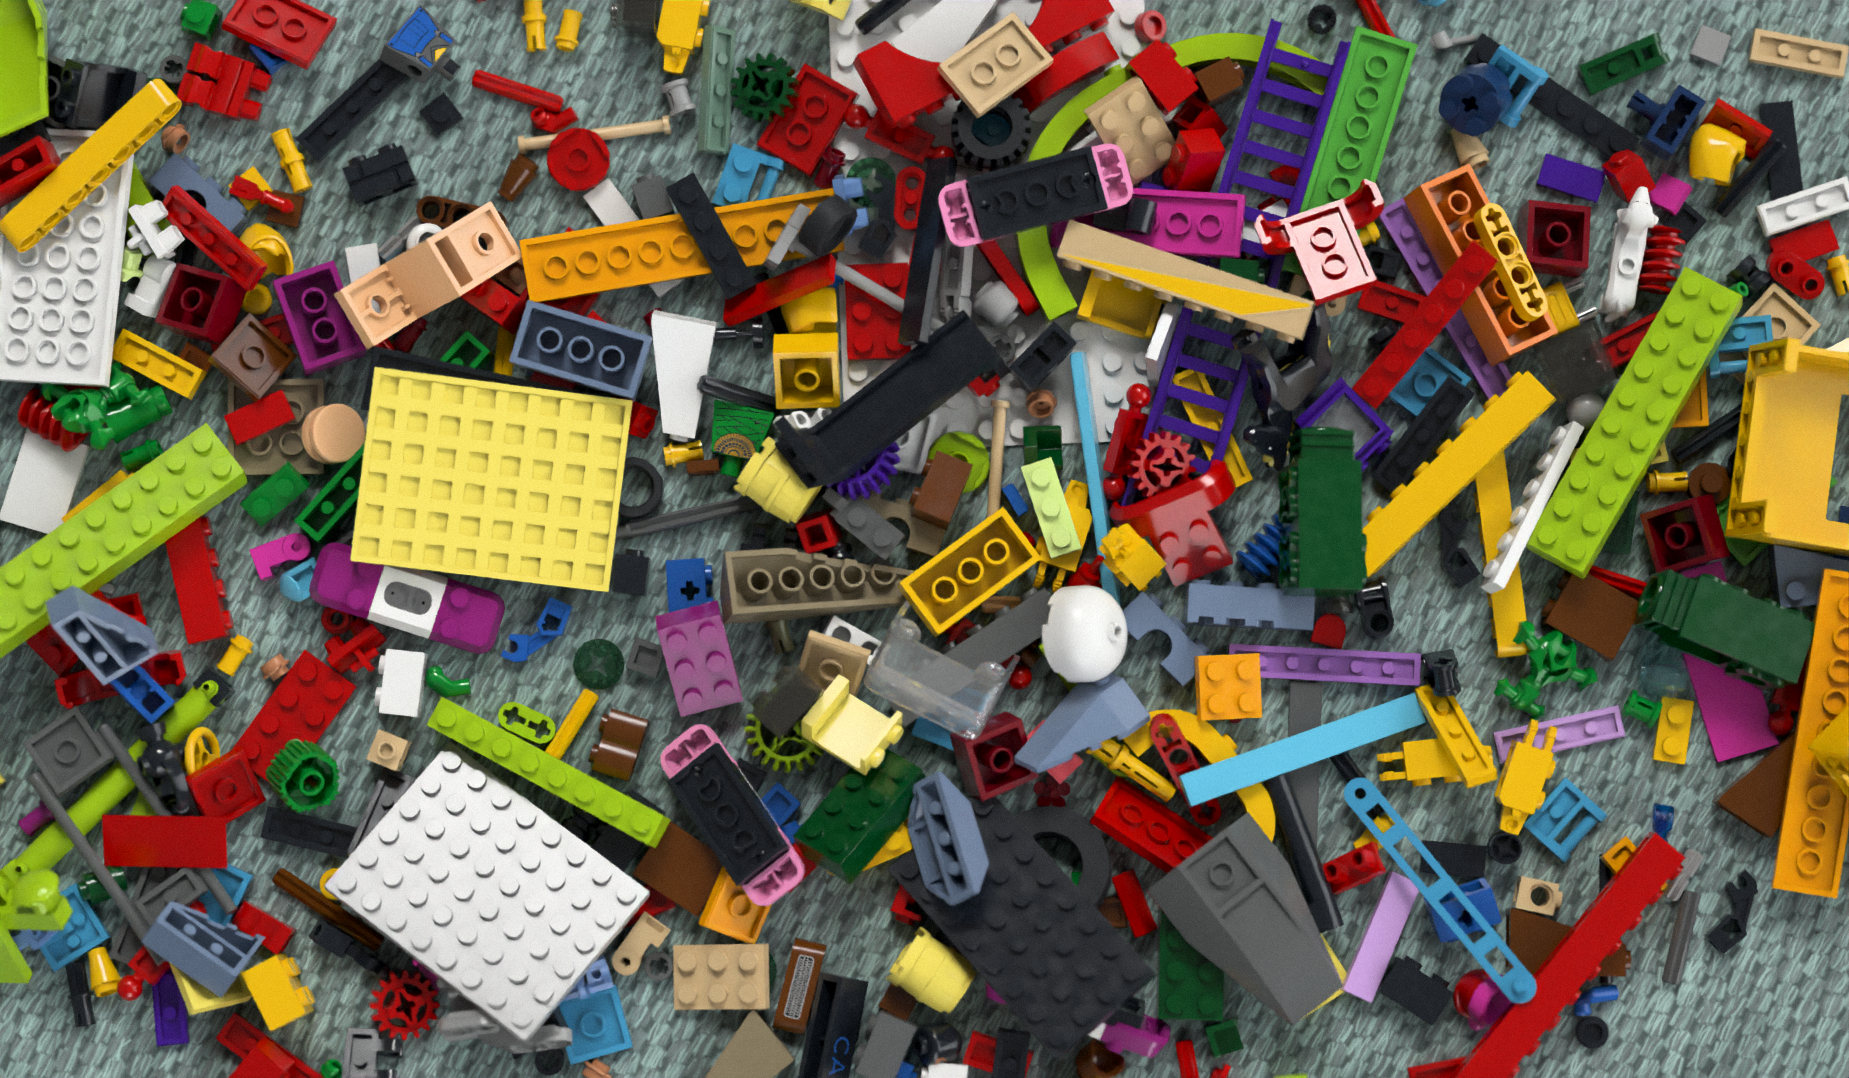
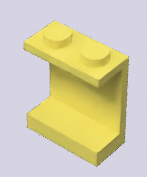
M838 675L802 719V737L861 774L866 775L872 767L877 768L880 765L887 747L891 743L893 745L896 744L901 738L904 731L902 727L903 714L897 710L891 719L851 695L849 693L850 681Z

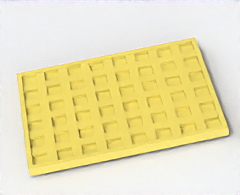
M374 367L350 561L608 592L632 400Z

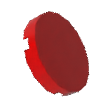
M570 128L560 132L551 141L547 153V167L552 178L561 187L571 191H587L598 186L606 177L610 168V152L605 141L596 132L585 128Z

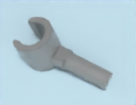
M1444 30L1433 35L1429 41L1434 51L1440 53L1442 52L1441 49L1448 50L1453 46L1476 42V35L1449 39Z

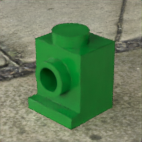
M192 0L190 4H185L181 12L180 20L183 21L181 30L211 42L223 12L217 5L207 1Z

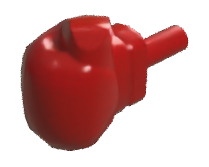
M1098 555L1091 565L1086 562L1083 563L1068 578L1067 586L1089 585L1103 589L1102 584L1098 582L1101 574L1097 569L1102 564L1104 557Z

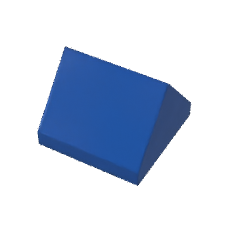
M252 43L249 46V54L270 76L287 62V60Z

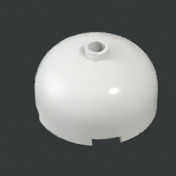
M1066 586L1058 589L1047 603L1051 608L1048 625H1042L1044 652L1054 673H1060L1069 683L1094 682L1107 677L1120 664L1127 646V624L1120 605L1108 592L1095 586Z

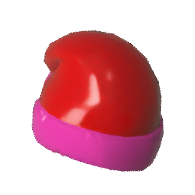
M1473 969L1463 974L1453 990L1454 1008L1458 1014L1468 1019V1025L1474 1031L1493 1025L1511 1002L1484 969Z

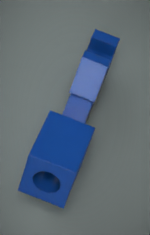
M550 597L537 622L539 631L531 636L510 634L508 640L515 641L518 649L514 653L503 650L501 657L515 663L528 661L530 655L558 636L564 635L573 607ZM549 614L562 620L560 626L557 627L558 631L544 630L543 625L547 624L546 619Z

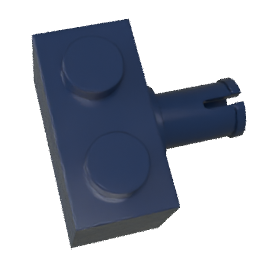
M1678 85L1671 92L1666 102L1661 105L1642 94L1639 90H1636L1626 107L1650 121L1649 124L1651 126L1639 145L1666 161L1673 155L1706 101L1683 86Z

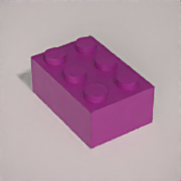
M334 260L273 280V289L305 377L366 356L365 345L334 296V293L344 288Z
M718 600L655 616L658 636L681 717L743 701L741 686Z

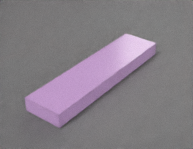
M1619 705L1539 722L1538 731L1532 746L1541 749L1545 732L1549 726L1557 728V735L1551 753L1625 737ZM1528 725L1493 733L1500 764L1505 763L1512 740L1522 743Z
M1389 872L1343 981L1344 986L1340 990L1368 1003H1372L1419 891L1410 879L1395 872Z

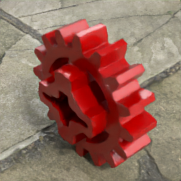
M1161 431L1160 435L1155 432H1149V441L1145 438H1139L1138 442L1141 447L1139 449H1130L1135 458L1134 460H1127V464L1133 466V471H1130L1127 475L1130 478L1137 479L1132 487L1138 490L1143 489L1142 496L1149 498L1191 481L1188 474L1189 472H1196V468L1190 466V461L1196 457L1193 454H1187L1186 451L1189 450L1191 445L1185 442L1180 443L1182 438L1180 435L1173 434L1171 436L1170 432ZM1160 463H1164L1170 465V467H1164L1163 469H1159L1157 467H1153V465H1159Z
M402 969L400 977H397L391 971L389 972L390 980L388 982L381 978L378 980L382 987L380 991L371 990V994L376 997V1001L368 1002V1006L376 1009L377 1012L373 1013L370 1017L373 1021L381 1020L377 1028L381 1032L389 1028L388 1036L392 1039L397 1032L400 1033L403 1041H406L410 1032L418 1038V1029L422 1027L429 1031L428 1019L437 1020L438 1018L432 1012L433 1008L440 1007L438 1001L432 1000V997H435L438 992L436 989L428 990L427 988L431 981L425 978L420 982V973L417 971L411 977H409L406 969ZM403 984L414 985L418 987L420 991H407L403 987ZM391 990L392 995L389 1002L383 1004L386 994ZM399 992L408 1002L412 1001L408 1004L409 1010L407 1011L409 1017L401 1008H396L401 1005ZM425 1005L421 1017L417 1020L416 1015L419 1008ZM400 1018L405 1022V1025L393 1024L388 1019Z

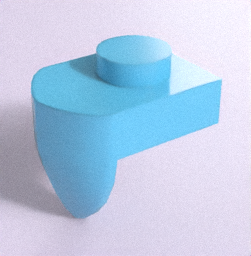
M309 557L281 575L279 585L280 592L284 597L291 601L301 602L310 596L309 586L316 565L314 557Z

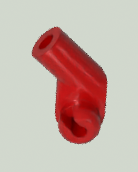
M572 106L559 114L546 111L541 107L533 109L530 113L532 125L539 130L551 134H556L579 120Z

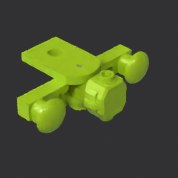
M40 869L24 875L13 889H9L8 882L0 875V983H28L33 975L7 929L63 930L73 913L67 899L58 890V876L50 870Z

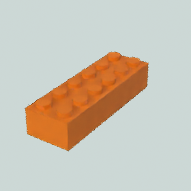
M1470 164L1418 186L1403 198L1443 276L1473 240H1476L1485 248L1475 227L1474 215L1479 209L1490 202ZM1486 216L1488 222H1495L1493 217ZM1499 230V231H1497L1496 233H1492V234H1493V236L1495 237V236H1497L1498 234H1500L1501 232H1500V230ZM1501 240L1498 241L1499 251L1504 255H1509L1510 248L1508 244ZM1495 267L1461 307L1491 367L1542 344L1558 333L1547 311L1544 315L1531 322L1524 321L1518 316ZM1512 269L1511 275L1513 280L1518 284H1523L1524 278L1522 273ZM1528 288L1521 291V294L1529 292ZM1527 303L1529 309L1536 308L1534 303Z

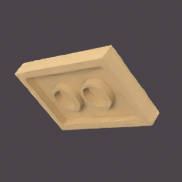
M1012 12L942 62L937 70L974 115L979 118L1051 66L1054 59L1017 15Z
M1137 75L1084 110L1101 143H1111L1117 145L1122 150L1133 186L1168 163L1171 156V148L1176 141L1145 85Z
M1774 282L1741 316L1771 315L1773 341L1789 337L1800 339V345H1804L1821 326L1820 323ZM1749 351L1719 353V362L1747 360ZM1746 372L1732 373L1731 375L1744 386Z
M769 944L673 945L674 1010L770 1009Z

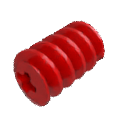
M1655 225L1647 230L1653 237H1647L1646 246L1650 249L1644 251L1643 258L1647 261L1642 262L1641 271L1645 274L1639 275L1638 283L1642 286H1637V289L1652 294L1669 295L1672 289L1667 286V283L1677 281V278L1669 273L1671 270H1680V266L1672 262L1673 258L1683 257V253L1677 251L1675 246L1685 245L1686 241L1678 237V234L1683 233L1679 229Z
M33 388L27 393L20 405L17 416L20 426L28 428L32 433L39 434L42 439L49 440L51 444L60 446L65 452L75 450L89 433H76L66 430L62 426V421L56 420L51 414V408L58 400L50 403V400L45 399L43 395L40 397L39 389Z

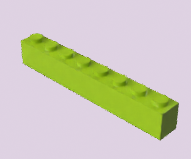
M441 697L427 723V726L654 848L657 847L671 819L444 697Z

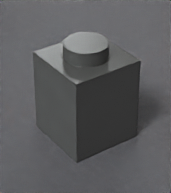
M654 173L646 174L637 178L636 184L631 185L643 219L675 214L661 175L655 177Z

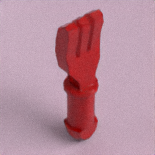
M235 175L228 193L244 200H260V204L276 208L282 213H291L294 210V204L290 199L272 194L269 190H264L263 192L257 184L238 175Z

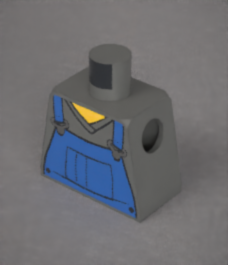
M421 5L416 8L386 42L379 58L382 62L421 83H426L435 72H438L448 81H452L461 69L459 64L448 57L455 44L454 38Z

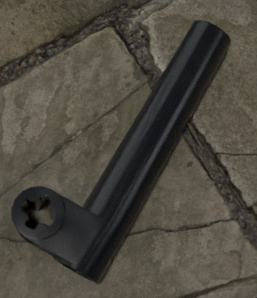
M1288 773L1264 781L1304 899L1319 932L1323 933L1344 925Z

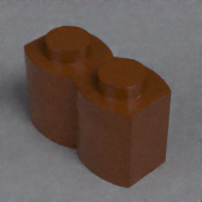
M612 708L610 714L604 713L598 729L599 732L603 733L600 745H593L588 762L593 763L592 770L630 782L649 720Z

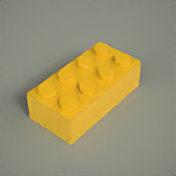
M1002 507L902 580L897 587L936 638L1035 565L1041 557L1005 508Z

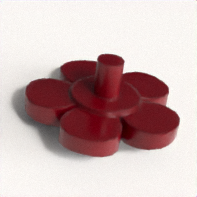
M1048 774L1045 778L1047 785L1043 781H1037L1034 784V792L1041 795L1037 799L1039 807L1050 806L1051 801L1053 806H1065L1066 802L1062 796L1070 793V786L1067 782L1058 784Z

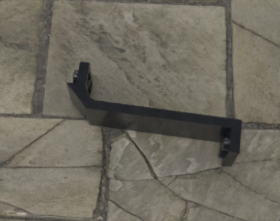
M962 310L928 337L926 344H918L811 428L796 430L785 416H782L774 423L781 433L776 437L778 441L774 445L808 489L842 482L985 371L990 373L994 370L1002 379L1011 370L967 313Z

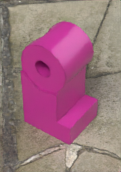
M293 533L249 551L260 580L264 582L275 578L274 568L292 561L300 563L308 559L312 555L313 546L310 539L303 534Z

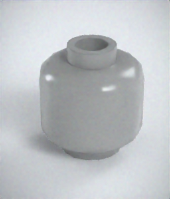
M989 280L972 297L975 300L973 310L990 327H997L1001 323L1007 327L1019 315V312L1016 310L1019 305L1018 299L1002 281L993 283Z

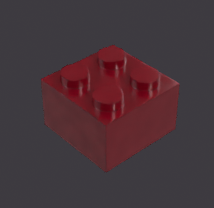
M1528 200L1519 209L1517 238L1534 273L1577 278L1588 269L1590 206Z
M177 262L155 322L175 334L220 346L233 330L247 291L229 276Z
M1712 494L1690 498L1640 514L1656 573L1667 569L1679 572L1730 556Z
M1005 711L949 735L965 791L980 801L987 800L1038 778L1037 773L1015 763V755L1028 741L1022 719Z

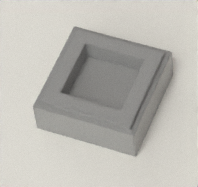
M1701 25L1689 56L1719 67L1731 36Z

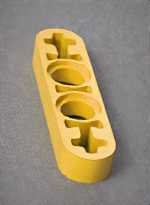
M1486 204L1474 215L1475 227L1485 248L1500 260L1495 265V269L1516 313L1524 321H1535L1544 315L1548 309L1546 296L1505 211L1498 204ZM1486 216L1493 217L1495 222H1488ZM1500 230L1501 233L1494 237L1492 233ZM1501 240L1508 244L1510 248L1509 255H1504L1499 251L1498 241ZM1512 269L1522 273L1524 278L1523 284H1518L1513 280L1511 275ZM1528 288L1529 292L1521 294V291ZM1527 303H1534L1536 308L1529 309Z

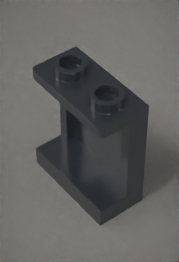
M66 58L65 66L61 73L59 97L55 104L54 121L73 128L83 126L99 129L146 85L148 74L130 67Z

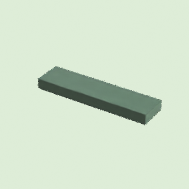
M716 25L704 26L697 151L726 156L729 155L732 105L730 91L733 88V83L730 81L733 78L736 30Z

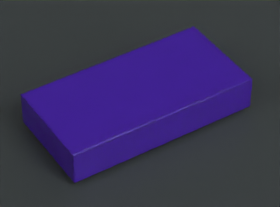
M1546 153L1536 185L1597 203L1606 175L1602 170Z

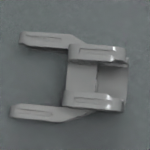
M437 977L436 985L440 988V991H447L452 1008V1013L447 1014L437 1022L439 1034L444 1036L448 1042L478 1038L485 1044L513 1054L557 1049L573 1044L571 1029L547 1025L541 1026L525 1045Z

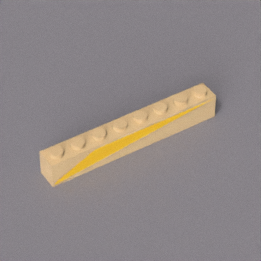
M1070 219L1057 253V257L1064 260L1062 266L1081 271L1083 266L1094 270L1092 276L1111 282L1112 276L1124 280L1123 286L1138 292H1141L1143 287L1154 290V297L1167 302H1172L1173 297L1185 301L1183 306L1185 308L1202 313L1203 308L1216 311L1215 318L1232 323L1234 318L1245 321V328L1262 334L1265 328L1277 332L1275 338L1294 344L1295 339L1303 340L1315 306L1313 301Z

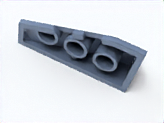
M1113 673L1094 682L1077 683L1015 755V763L1037 774L1072 760L1073 753L1089 748L1091 751L1101 748L1102 741L1114 736L1118 740L1128 737L1151 720L1150 714L1125 680Z

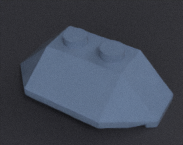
M937 771L913 785L912 793L914 797L910 806L907 828L925 887L938 897L946 900L945 902L948 904L956 905L979 893L989 861L971 803L942 772Z

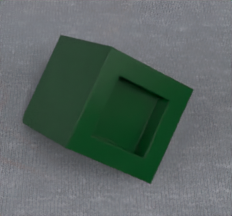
M1061 426L1023 427L1024 466L1051 457L1055 470L1063 469Z
M1232 1017L1203 1026L1212 1058L1217 1059L1221 1055L1244 1049L1237 1028L1236 1018Z

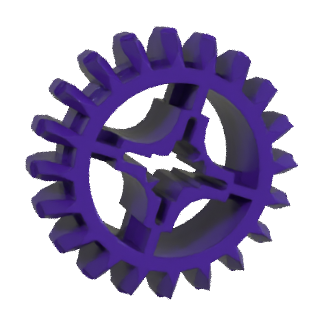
M896 442L892 443L854 473L856 475L855 478H847L842 482L828 484L827 489L831 487L843 498L848 492L852 500H857L860 494L869 500L870 491L872 490L877 494H881L879 486L882 483L890 485L891 481L888 479V475H897V469L893 465L901 463L900 457L896 454L900 451L899 445Z

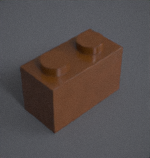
M1228 56L1196 72L1194 75L1198 81L1195 84L1199 88L1195 94L1200 101L1212 108L1238 96L1243 87L1242 80L1245 79L1237 61L1232 63Z
M940 451L936 452L933 460L927 458L921 472V476L925 477L924 483L921 488L915 486L909 504L913 506L911 516L947 530L973 465Z

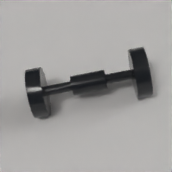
M752 317L753 330H736V327L716 328L714 341L736 340V337L753 336L754 349L764 348L763 318Z

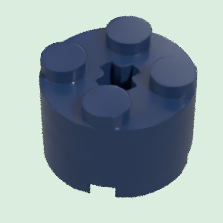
M1487 63L1464 67L1443 87L1440 95V115L1452 128L1463 134L1479 136L1487 132L1507 114L1511 107L1513 98L1506 75L1497 67Z

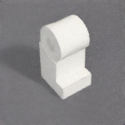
M155 254L150 256L144 264L143 277H141L135 293L128 292L124 305L142 315L156 318L176 263L167 260L165 257L159 259Z
M831 615L822 634L871 650L867 662L869 666H873L884 645L881 641L834 615Z

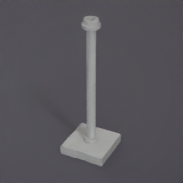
M799 203L764 260L763 266L774 271L787 250L792 253L796 250L811 260L820 258L800 243L798 231L811 209ZM836 260V275L897 311L903 312L904 299ZM932 316L930 330L935 332L945 323Z

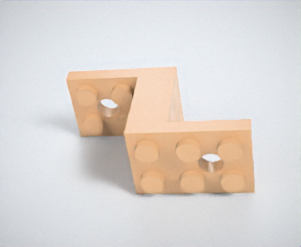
M490 201L442 231L400 253L334 293V296L368 350L418 318L468 292L522 258V255ZM478 237L485 240L487 251L480 247ZM372 299L379 304L380 314L373 310L371 306Z

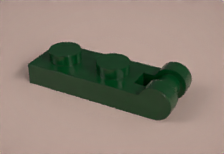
M1658 32L1579 65L1577 70L1589 97L1671 62L1668 54L1663 52L1659 44L1662 40ZM1648 48L1652 58L1645 61L1641 50Z

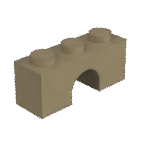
M874 490L870 491L869 500L860 494L859 499L885 520L897 519L908 526L910 537L906 549L933 558L938 555L946 530L912 517L913 506L909 504V501L896 498L895 502H890L882 499L883 493L877 494Z

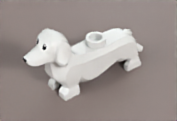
M1639 187L1635 191L1628 208L1617 210L1619 219L1618 223L1614 225L1607 287L1604 295H1601L1598 308L1599 313L1608 314L1605 317L1606 322H1613L1618 317L1628 318L1629 312L1635 305L1637 284L1646 246L1648 228H1653L1659 220L1653 213L1652 206H1650L1648 189L1646 187Z

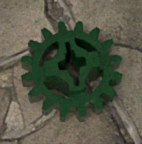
M760 53L756 54L755 62L746 58L745 63L747 67L744 69L737 67L736 71L740 76L739 78H731L730 81L737 86V89L730 91L731 96L738 98L734 102V106L739 110L743 109L742 114L748 119L753 115V119L758 123L762 121L763 116L768 122H773L774 114L776 113L782 118L785 117L783 109L785 107L793 109L794 107L790 102L791 97H799V94L793 90V87L800 84L799 80L792 77L796 73L795 69L787 66L788 62L782 57L777 60L773 53H769L766 60ZM762 69H774L776 71L771 70L767 73L763 72ZM760 79H762L766 83L765 86L767 89L766 92L768 93V96L765 93H763V83ZM761 103L768 105L766 107L753 106L754 104L759 105Z

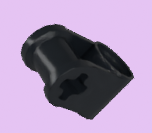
M1379 576L1378 580L1367 582L1363 585V590L1354 593L1363 630L1372 639L1386 637L1394 627L1387 582L1384 576ZM1371 617H1382L1386 622L1385 631H1374L1370 625Z
M1453 649L1421 654V661H1424L1426 676L1423 677L1435 696L1447 697L1461 692V684L1457 679L1458 659L1455 657Z

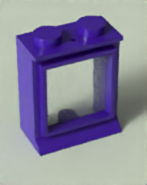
M1342 377L1333 383L1293 422L1298 430L1308 427H1338L1355 431V460H1361L1362 471L1369 465L1366 459L1374 451L1380 455L1392 443L1388 437L1394 432L1346 384Z

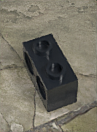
M1053 321L1009 366L1010 373L1029 392H1032L1076 348L1077 343Z

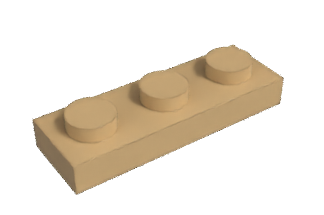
M1755 28L1752 34L1748 62L1842 79L1845 73L1849 46Z

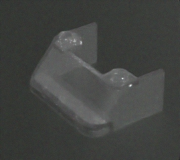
M905 600L864 677L865 686L870 691L964 738L976 739L980 737L1001 700L1021 657L1015 654L1007 669H1004L998 663L988 662L980 664L975 671L919 643L921 637L920 629L913 621L905 619L910 607V603Z

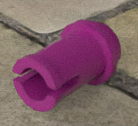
M42 799L39 801V806L18 821L22 830L28 836L30 835V837L50 820H56Z

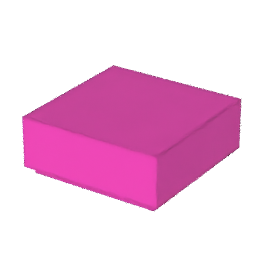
M1663 173L1655 185L1656 188L1650 192L1649 199L1650 203L1676 215L1691 193L1692 188L1689 184Z

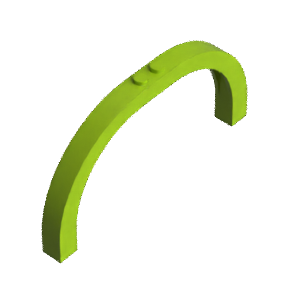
M1215 33L1181 40L1170 46L1176 52L1177 57L1175 60L1182 68L1186 66L1191 69L1212 65L1228 56L1232 63L1237 61L1241 66L1256 68L1266 37L1244 33ZM1277 40L1275 46L1277 49L1320 61L1295 46ZM1272 61L1268 69V73L1284 79L1295 87L1319 95H1323L1328 80L1326 77ZM1120 64L1109 68L1103 72L1104 78L1085 88L1067 102L1041 133L1027 162L1061 154L1072 136L1089 121L1084 110L1133 78L1126 68H1122ZM1044 226L1015 234L1017 254L1024 279L1040 306L1039 310L1045 322L1048 324L1075 310L1078 305L1053 257L1048 240L1047 227Z

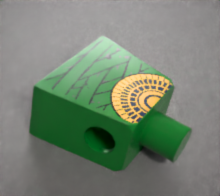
M715 400L711 452L712 454L724 456L721 475L738 478L742 462H749L755 452L761 453L763 448L761 444L767 439L775 419L774 413Z

